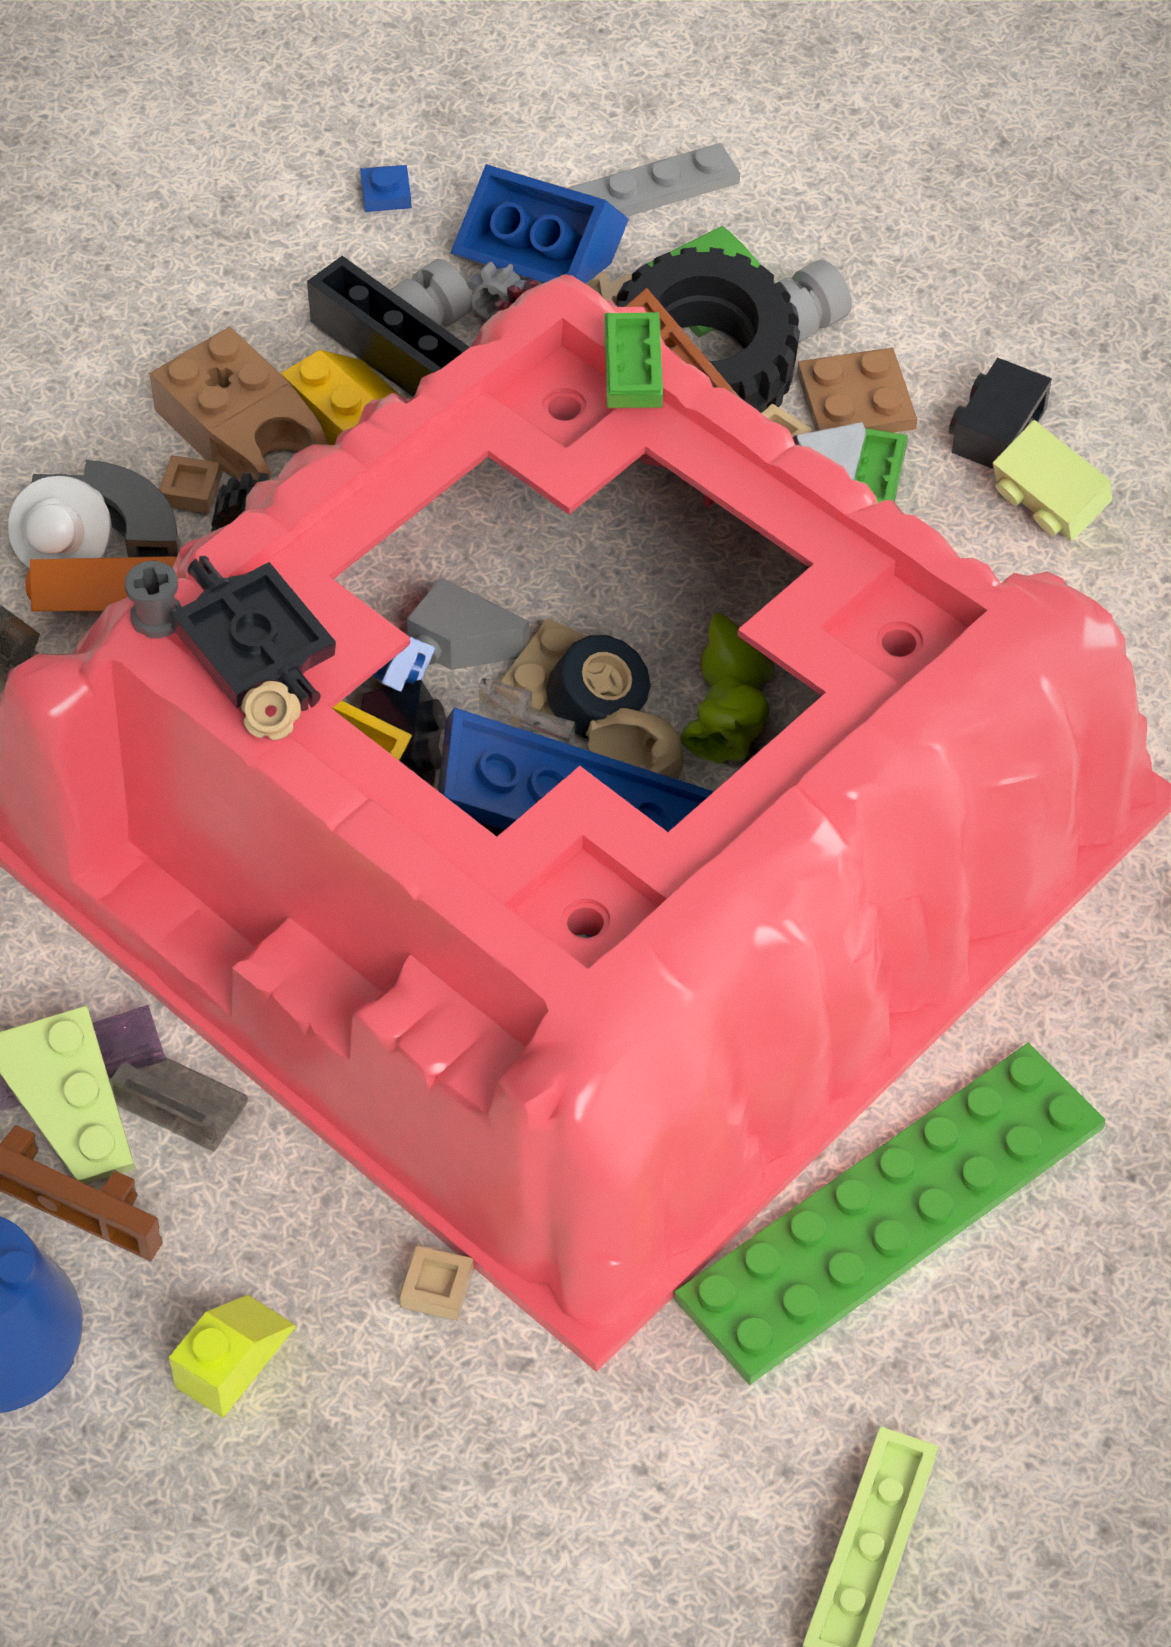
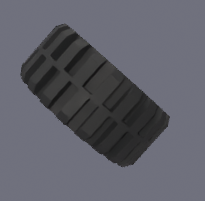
M696 247L681 249L680 255L672 256L668 252L654 258L652 267L647 263L642 265L632 273L631 280L623 283L617 293V302L615 303L617 307H625L648 288L681 328L697 325L723 331L736 339L743 346V351L727 359L709 362L737 395L760 413L771 404L780 407L783 402V396L789 392L800 330L798 329L799 316L796 306L790 302L791 295L780 281L774 284L775 275L764 266L760 265L756 268L751 265L749 257L736 253L735 257L725 255L724 249L710 247L709 252H697Z

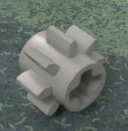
M492 261L488 262L480 270V274H475L467 281L468 287L474 290L471 302L474 310L481 316V322L485 323L499 311L494 305L497 300L510 302L507 287L513 285L521 290L523 289L526 280L520 279L513 271L512 264H509L506 268L496 269Z

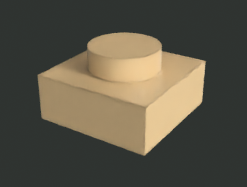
M416 1245L400 1294V1307L458 1321L474 1270L473 1258Z

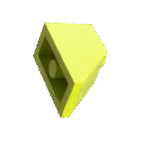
M249 1295L206 1311L169 1356L175 1388L224 1418L296 1328L295 1324Z

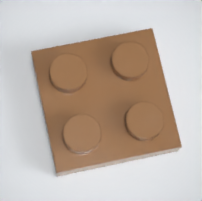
M893 347L798 361L797 373L816 431L863 422L864 427L867 429L892 433L916 429L917 416Z

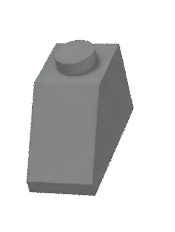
M442 577L406 618L407 634L436 648L429 665L438 663L450 670L517 659L529 643L528 620Z

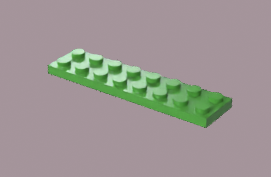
M1028 1042L677 1289L674 1294V1300L744 1380L751 1385L1103 1130L1106 1119Z

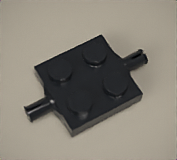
M199 556V562L197 559H194L189 564L187 572L204 591L195 601L171 613V628L236 708L242 706V701L249 690L261 686L264 682L276 681L286 685L289 694L297 696L301 711L308 710V704L311 708L314 707L320 700L321 695L303 674L310 668L335 655L336 641L270 562L247 574L223 578L207 556Z

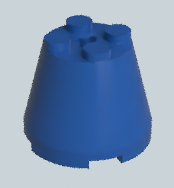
M0 1217V1413H4L37 1401L56 1387L66 1376L74 1364V1357L81 1341L83 1314L77 1291L67 1274L19 1226L6 1218Z

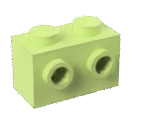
M1035 420L993 462L997 482L995 487L998 492L1011 504L1017 506L1021 502L1033 511V518L1036 523L1052 536L1060 532L1072 541L1113 500L1110 479Z

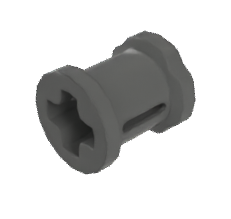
M146 561L137 564L129 570L125 577V591L128 598L135 604L131 608V623L135 631L144 634L148 638H163L172 635L175 631L171 628V613L182 608L179 600L174 598L178 590L177 575L174 569L166 563Z

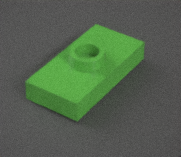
M659 312L604 313L607 408H663Z
M865 428L866 435L854 480L866 483L876 496L877 503L885 500H893L895 502L908 435Z

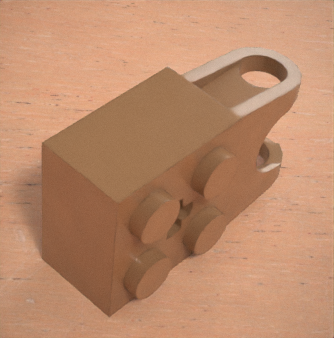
M230 326L149 373L155 411L205 460L220 462L221 470L231 477L235 476L240 482L242 474L251 473L253 480H258L259 473L269 474L268 480H270L271 471L264 457L271 452L277 450L299 452L313 444L328 445L325 433L318 419L290 382Z

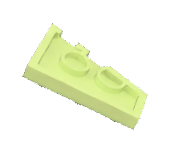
M87 1005L1 1031L0 1075L74 1179L87 1184L110 1177L114 1171L124 1173L136 1169Z

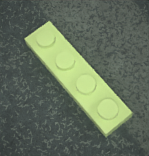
M880 1426L802 1647H872L937 1457L938 1445Z

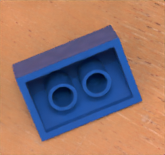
M486 164L450 253L482 265L492 261L496 269L506 268L509 264H512L513 271L518 276L535 280L542 284L564 274L574 276L586 284L612 263L629 218L605 199Z

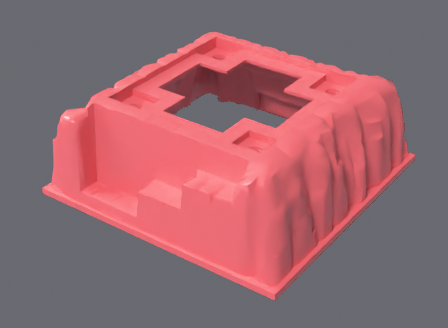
M564 274L526 290L509 308L495 313L481 326L470 348L442 369L422 377L416 394L412 399L403 398L396 393H390L382 399H373L364 406L358 424L355 427L342 431L338 435L335 445L313 444L297 452L276 479L261 481L255 484L246 497L245 511L232 523L210 532L202 538L190 541L180 548L172 568L178 578V590L174 598L179 600L182 607L195 601L204 591L187 572L189 564L194 559H197L199 562V556H207L223 578L247 574L270 562L336 641L335 655L310 668L303 674L311 685L319 691L321 697L314 707L311 708L308 704V710L301 711L299 719L293 722V731L288 736L279 740H271L269 736L258 738L252 735L244 725L246 715L242 711L241 706L238 708L234 706L175 632L163 638H148L144 634L135 631L130 618L131 608L135 604L128 597L107 605L95 624L78 642L73 654H36L9 671L6 686L0 695V866L455 1253L473 1258L475 1270L597 1372L674 1297L677 1289L694 1278L1171 812V783L1152 770L1151 757L1146 749L1147 718L1139 712L1133 667L1126 656V639L1112 615L1100 604L1071 586H1067L1063 578L1048 571L1028 576L1013 573L1000 583L988 564L975 558H960L938 531L916 516L904 514L893 500L877 503V498L866 483L851 480L845 467L811 447L795 445L788 428L768 419L726 388L713 387L709 376L695 366L685 363L674 351L666 347L661 336L663 408H607L604 313L647 312L644 307H617L612 300L606 301L598 292L574 276ZM487 457L568 515L639 458L644 464L669 469L703 493V505L709 507L716 502L809 567L738 629V636L817 692L821 697L669 832L579 766L496 837L332 709L410 645V637L333 579ZM268 706L265 710L266 715L269 717L274 716L277 712L274 706ZM588 934L592 935L593 937L581 938L578 937V935Z

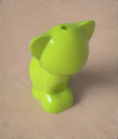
M715 613L712 616L709 626L710 642L701 655V673L707 685L711 688L707 692L705 700L698 705V719L690 721L683 728L680 736L681 744L695 756L715 763H723L726 760L741 761L746 758L750 744L765 728L770 712L764 692L759 690V688L773 679L775 671L773 661L738 636V629L740 627L721 613Z

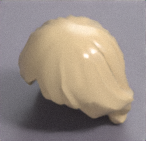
M620 708L611 715H607L606 719L592 720L590 722L588 731H586L588 736L587 748L589 751L637 767L645 765L647 770L678 779L683 767L681 739L666 719L643 711Z

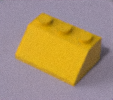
M324 350L316 351L280 373L290 382L316 416L325 433L328 445H335L337 437L342 431L355 427L358 424L364 406L370 401L382 399L390 393H396L401 396L362 360Z

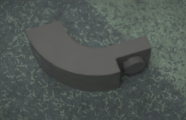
M86 460L84 475L33 474L31 483L51 476H68L79 479L100 492L109 510L112 528L121 533L125 538L128 557L178 556L180 546L173 510L163 493L140 474L116 464Z

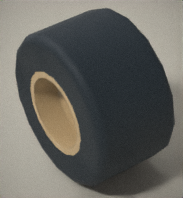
M589 635L574 642L549 674L546 692L549 707L558 722L572 733L588 738L586 731H588L592 720L606 719L607 715H611L620 708L640 711L648 700L651 683L647 666L639 653L627 643L608 635Z

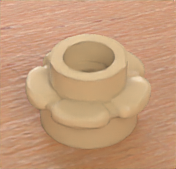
M267 681L261 686L249 690L241 706L242 711L246 715L244 725L247 730L255 737L263 738L264 736H269L271 740H279L288 736L294 729L293 722L298 720L301 714V706L297 696L289 694L286 685L276 681ZM268 706H274L277 709L276 714L272 717L267 716L265 713Z

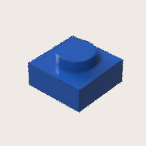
M407 165L360 168L365 212L412 208Z

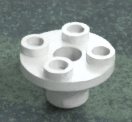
M51 476L31 483L17 496L9 513L8 535L11 546L19 560L29 569L30 559L102 558L107 551L111 539V517L102 494L87 483L73 477Z

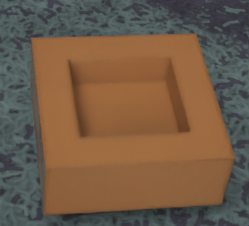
M171 455L159 488L168 500L171 508L209 513L222 477L220 462Z

